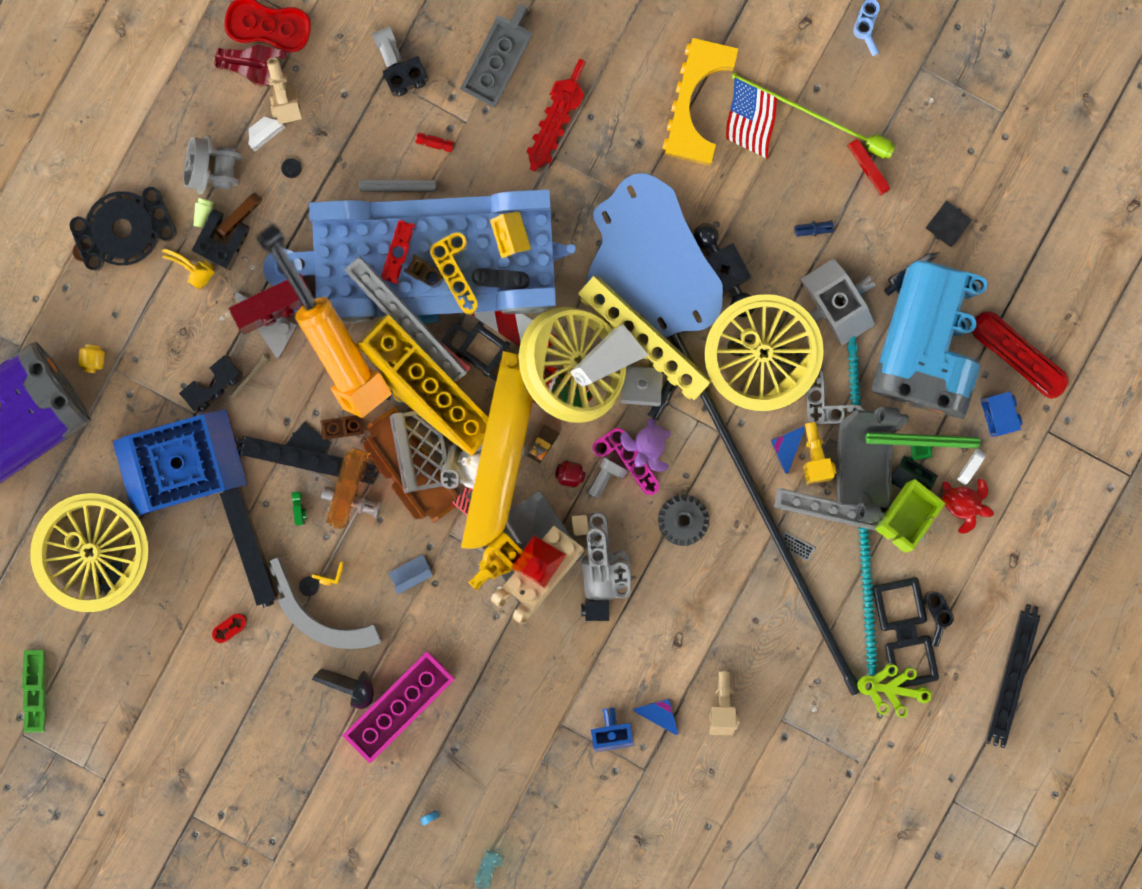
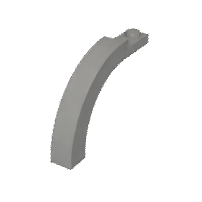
M277 557L270 560V571L273 576L277 577L279 582L277 583V588L280 594L285 596L279 599L278 602L288 619L302 633L319 643L343 649L365 648L383 642L376 624L359 629H340L328 626L312 617L297 599L281 558Z

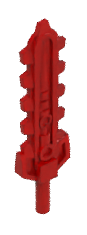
M582 59L578 60L571 78L555 81L549 94L553 104L551 107H546L544 112L547 114L545 121L540 120L538 124L541 130L539 134H534L532 137L535 143L533 147H528L526 153L529 155L530 170L534 172L544 166L545 163H551L553 158L550 156L552 150H557L559 146L556 140L558 136L563 137L565 131L562 127L564 123L569 124L571 118L568 116L570 110H575L576 107L579 108L583 100L584 93L577 83L586 64V61Z

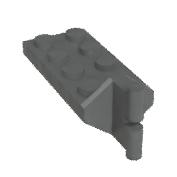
M523 4L518 6L511 21L499 15L497 16L460 88L495 108L533 36L532 32L521 27L528 15V10Z

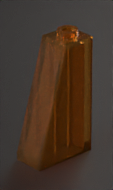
M352 447L344 456L326 522L330 523L332 527L341 529L345 528L349 523L371 453Z

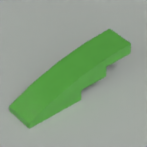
M24 650L22 690L24 691L23 711L25 712L24 732H45V651Z

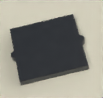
M945 201L926 226V229L935 235L937 240L940 239L949 247H952L972 220L962 213L960 208L957 209L948 201Z
M306 422L296 432L292 433L293 436L285 444L319 453H324L330 446V443L327 440H323L322 436Z

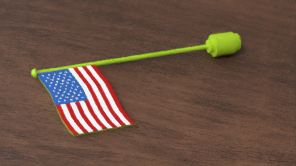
M736 72L732 74V79H735L734 94L726 125V139L768 160L769 141L776 118L777 99L866 141L867 151L878 157L890 159L896 147L891 140L877 133L867 138L736 75Z

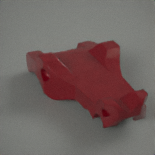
M256 45L244 50L218 48L214 64L217 69L239 73L256 86H273L269 85L268 82L270 72L267 60L271 58L287 59L288 53L262 45Z

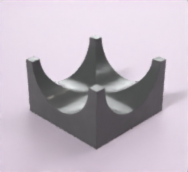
M540 490L510 510L507 524L503 530L522 551L533 535L542 540L553 526L572 539ZM582 553V555L577 559V561H579L580 559H582V558L584 557L583 553ZM511 570L509 573L502 575V577L507 582L515 572Z

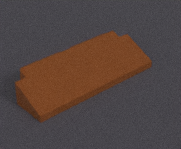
M394 406L366 426L371 435L364 440L363 448L384 478H391L393 480L392 489L411 516L416 520H422L428 515L434 523L456 508L453 501L459 495L454 489H448L444 486L404 494L390 422L392 414L400 413ZM412 434L409 438V444L417 448L420 440ZM421 445L418 451L423 453L425 456H428L429 453L427 452L425 447ZM417 453L412 458L413 464L419 468L425 461ZM428 461L422 468L430 476L436 469ZM440 470L433 477L438 482H441ZM419 473L416 477L417 486L425 485L428 478Z

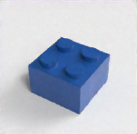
M1011 391L980 399L990 437L1021 430L1022 419L1020 414L1016 412L1015 406H1017L1015 396L1011 395Z

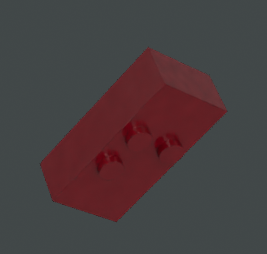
M300 273L299 275H300L302 281L304 282L305 286L307 287L308 291L310 292L311 296L313 297V295H312V293H311V290H310V288H309V286H308L306 280L304 279V277H303L302 274ZM287 279L228 309L238 329L245 335L264 325L268 327L277 322L276 319L292 316L294 311L301 308L303 304Z

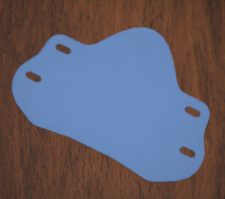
M645 173L627 177L619 184L613 195L599 204L594 210L593 218L602 234L603 242L590 266L586 284L593 276L598 275L638 313L645 316L646 320L664 337H669L681 331H700L711 326L720 316L723 301V285L695 241L683 217L675 192L658 178ZM628 185L633 186L636 192L635 198L630 196L627 190ZM603 211L608 213L611 219L610 224L605 222L602 216ZM598 294L597 302L604 304L605 297L602 294ZM694 310L699 312L702 318L701 323L696 322L693 316ZM659 317H662L667 325L665 330L661 329L657 321Z

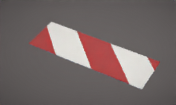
M502 310L471 314L519 347L527 327L533 321L524 314H503ZM548 341L547 348L552 344L550 341Z

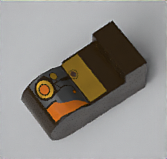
M544 425L527 456L541 463L560 433Z

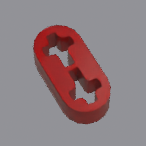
M240 613L230 616L213 629V639L218 643L228 641L246 627V617ZM234 618L242 619L241 627L235 626L231 628L230 625L235 622ZM228 628L229 631L224 635L225 639L217 637L219 634L218 629L223 631Z

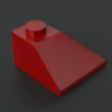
M533 535L512 569L545 588L566 557V554Z

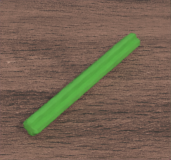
M868 432L865 435L867 444L955 448L980 447L979 437Z

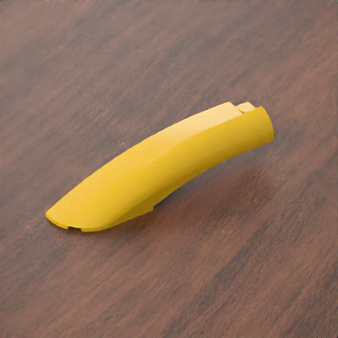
M505 351L502 354L461 548L474 549L486 546V544L499 537L508 521L533 404V398L527 390L521 375L519 354Z

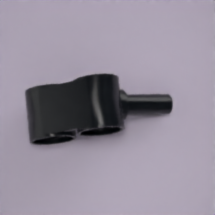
M930 591L924 596V604L928 607L935 626H937L931 645L939 647L943 631L953 623L954 616L943 595ZM933 595H937L938 603L932 606L930 598ZM945 612L948 619L945 623H941L939 616Z

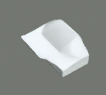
M263 117L249 128L248 144L256 151L286 127L283 124H279L278 120Z

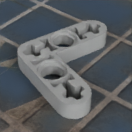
M821 369L819 372L820 378H817V385L821 384V388L813 387L806 392L807 416L811 423L839 424L846 417L844 408H848L847 412H854L855 408L857 410H864L860 405L826 406L825 375ZM815 390L820 391L822 395L821 399L817 402L811 399V393ZM811 404H822V408L818 407V413H822V417H819L818 421L812 418V414L815 413V407L811 408ZM834 409H839L842 412V417L839 420H834L831 417V412Z

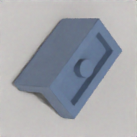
M424 555L389 572L397 594L434 575Z

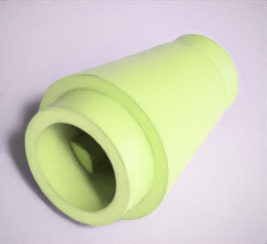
M198 198V201L195 202L194 226L204 227L211 212L214 210L213 201Z

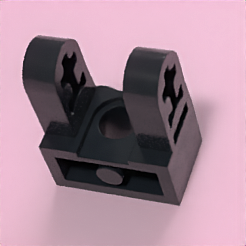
M214 209L191 251L230 271L250 231V227L242 222L239 223L228 245L225 246L213 240L215 231L220 226L224 217V213Z

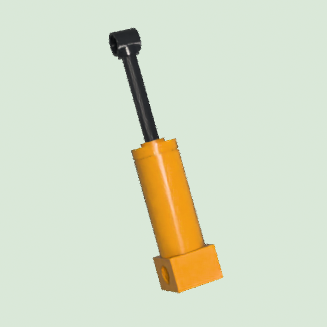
M271 223L255 236L256 241L264 251L273 254L303 304L296 313L295 319L335 383L330 389L343 410L363 418L392 393L380 372L369 368L330 300L326 297L313 299L283 248V241L285 240L283 233L275 224Z

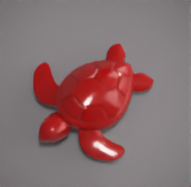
M983 479L977 480V492L968 487L952 488L948 482L942 483V489L945 492L942 494L941 500L946 503L944 506L953 516L965 519L964 524L958 529L959 533L965 534L975 528L977 522L976 515L979 514L986 518L994 515V511L989 506L982 505V501L988 495V487Z

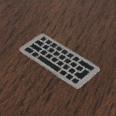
M784 532L782 536L790 552L809 561L815 547Z

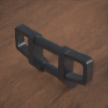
M480 321L471 333L457 325H452L442 339V343L456 352L459 358L463 357L481 370L484 376L490 377L494 381H497V378L491 373L502 359L503 351L507 352L511 346V343L503 341L485 328L484 324ZM454 330H459L468 335V338L459 350L447 342L448 337ZM479 333L500 347L499 352L489 366L467 351Z

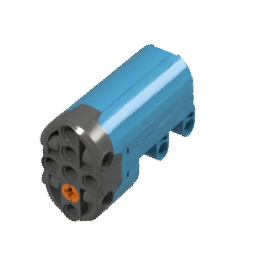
M917 260L906 268L871 392L913 407L964 419L981 366L976 359L948 351L952 336H960L975 329V318L960 312L963 298L970 299L986 291V279L969 272L922 260ZM976 281H978V282L981 284V289H980V290H979V284H978ZM965 319H967V320L969 321V323H970V327H969V328H968V323H967V321H966Z

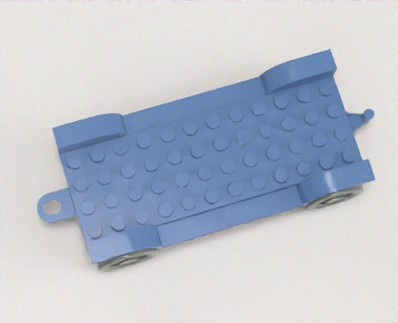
M517 190L480 197L367 202L361 200L310 202L309 215L313 229L314 251L294 252L288 257L291 261L298 258L304 260L305 266L303 269L297 270L298 274L301 273L302 276H315L316 298H328L343 324L369 322L373 318L386 316L349 276L345 268L360 255L381 277L399 220L414 224L416 229L413 228L414 231L409 244L410 249L405 265L401 264L403 267L399 279H397L399 283L394 284L383 281L415 315L464 313L444 278L439 287L432 288L403 271L405 268H408L413 260L412 256L415 254L440 272L431 256L430 250L436 242L453 233L463 234L467 241L465 250L453 256L478 302L476 312L502 310L503 314H530L550 310L551 306H556L553 262L567 255H572L576 248L573 244L566 246L552 241L549 190ZM519 211L531 249L501 258L490 220L502 214ZM455 238L452 241V246L455 248L461 247L463 244L461 238ZM399 246L395 247L393 255L397 258L402 257L404 249ZM439 247L435 250L436 257H443L445 255L444 248ZM447 265L444 269L445 274H453L455 267ZM478 268L522 271L528 274L530 282L525 289L486 287L476 285L472 280V274ZM431 273L428 276L430 283H434L438 279L436 273ZM462 282L454 285L455 292L460 293L465 289V285ZM465 295L463 296V299L466 303L464 308L468 307L469 310H471L473 308L472 304H474V301L470 302L467 296Z

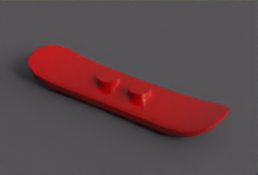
M983 311L975 317L976 327L971 333L978 341L1014 368L1045 397L1053 399L1064 393L1069 384V378L1065 371L1027 342L996 313Z

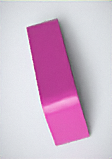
M615 428L594 442L592 450L596 456L603 457L615 450L645 494L654 495L658 492L659 483L647 464L644 465L645 472L643 475L638 476L634 473V467L636 466L635 457L638 451H634L632 459H626L623 456L625 448L622 442L616 443L612 440L614 432L623 433L624 430ZM600 442L605 443L607 446V450L603 454L598 453L595 449L596 445ZM649 473L651 477L647 479L650 483H655L654 491H646V482L643 480L640 483L639 479L644 478Z

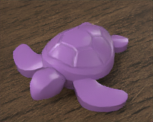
M653 418L647 421L648 427L639 431L636 441L632 440L625 431L621 434L620 438L623 447L627 451H638L635 457L636 467H642L648 461L653 471L663 472L669 468L667 463L660 461L658 458L663 454L666 443L665 439L670 437L671 432L666 429L663 430Z

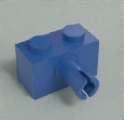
M607 708L603 709L605 727L591 729L595 752L635 746L631 724L617 725L615 708H609L610 716Z

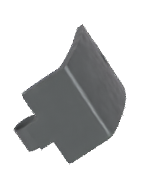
M879 407L875 411L856 410L840 424L837 447V500L840 505L855 506L859 521L879 522L878 520L881 516L880 508L888 509L892 504L893 445L867 444L865 435L868 432L895 433L902 428L909 420V417L906 414H901L898 408Z

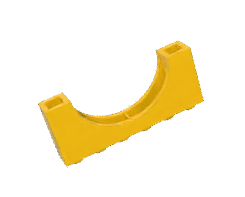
M692 38V42L687 43L685 54L688 55L687 62L682 63L680 71L681 74H684L683 80L678 81L676 92L679 93L678 100L673 101L671 109L672 112H675L674 118L669 119L667 126L670 135L669 139H664L662 147L663 150H666L665 156L711 166L716 144L704 139L694 128L689 110L690 98L695 87L706 76L718 71H733L738 48Z

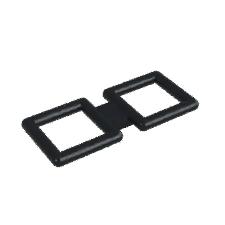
M912 577L873 586L881 630L890 631L895 629L897 641L885 644L888 664L892 663L897 667L894 655L895 649L923 643L925 645L930 674L915 677L913 680L907 679L898 686L906 688L938 681L939 673L933 645H931V637L929 635L917 636L915 625L927 622L919 579ZM912 586L918 617L888 623L881 592ZM894 667L889 668L890 673H892L894 671ZM897 673L895 676H891V679H894L899 674Z

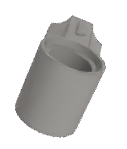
M390 26L372 33L387 69L403 63Z

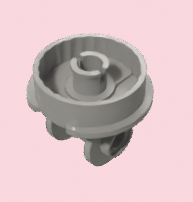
M205 135L203 138L192 137L187 147L184 162L183 180L185 188L195 189L197 194H203L208 182L213 183V187L220 189H232V186L240 185V180L233 178V168L235 167V161L242 160L243 155L236 153V149L229 147H217V150H213L212 139L209 135ZM209 157L216 158L214 175H209Z

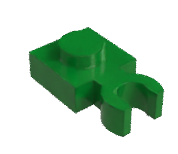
M301 491L291 492L295 526L305 525V520H308L307 509H303Z

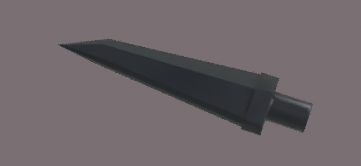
M940 252L926 254L918 260L931 262ZM906 268L888 279L890 285L884 289L887 296L891 295L894 291L899 294Z

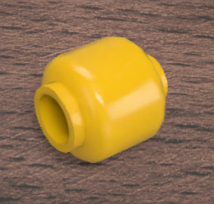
M85 344V347L80 348L78 366L84 368V372L96 373V370L103 368L105 352L101 350V346Z

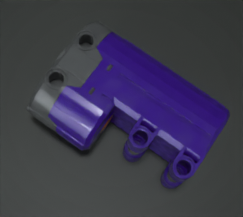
M36 341L30 343L0 364V402L2 404L0 407V484L91 421L87 409L76 394L71 383L60 371L49 354Z

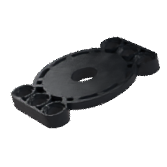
M155 187L144 189L142 197L125 191L107 194L91 207L86 219L77 216L71 219L69 224L86 268L92 271L100 270L103 267L104 261L117 266L136 264L144 260L154 250L159 238L168 242L176 236V229L163 197ZM155 191L157 193L156 200L148 201L147 193ZM121 195L133 196L132 200L121 198ZM116 196V199L110 200L107 203L104 201L110 197ZM99 204H101L102 206L97 210L96 214L94 215V210ZM157 209H163L164 217L158 220L154 217V212ZM121 219L129 221L132 227L131 233L125 238H118L113 232L115 222ZM83 221V230L76 231L74 228L75 222ZM170 227L172 230L171 236L163 237L161 234L162 229ZM86 238L92 242L89 249H83L81 245L82 241ZM152 243L150 249L144 254V251H145V250L149 247V245ZM139 255L141 256L138 259L129 262L130 259L135 258ZM98 257V266L91 267L89 265L90 258ZM116 258L124 260V262H114L112 260Z

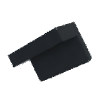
M904 455L897 469L892 474V484L902 489L907 482L916 479L930 491L938 475Z

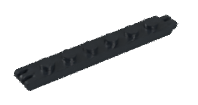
M243 436V439L235 438V442L242 443L241 447L237 446V450L240 451L239 455L367 484L373 485L374 483L373 480L366 479L367 475L375 477L376 473L368 472L369 468L377 469L376 465L248 436Z
M1026 604L1024 611L1020 610L985 743L990 744L992 737H994L993 746H998L999 739H1001V748H1005L1040 621V615H1037L1039 607L1034 606L1032 613H1030V604Z

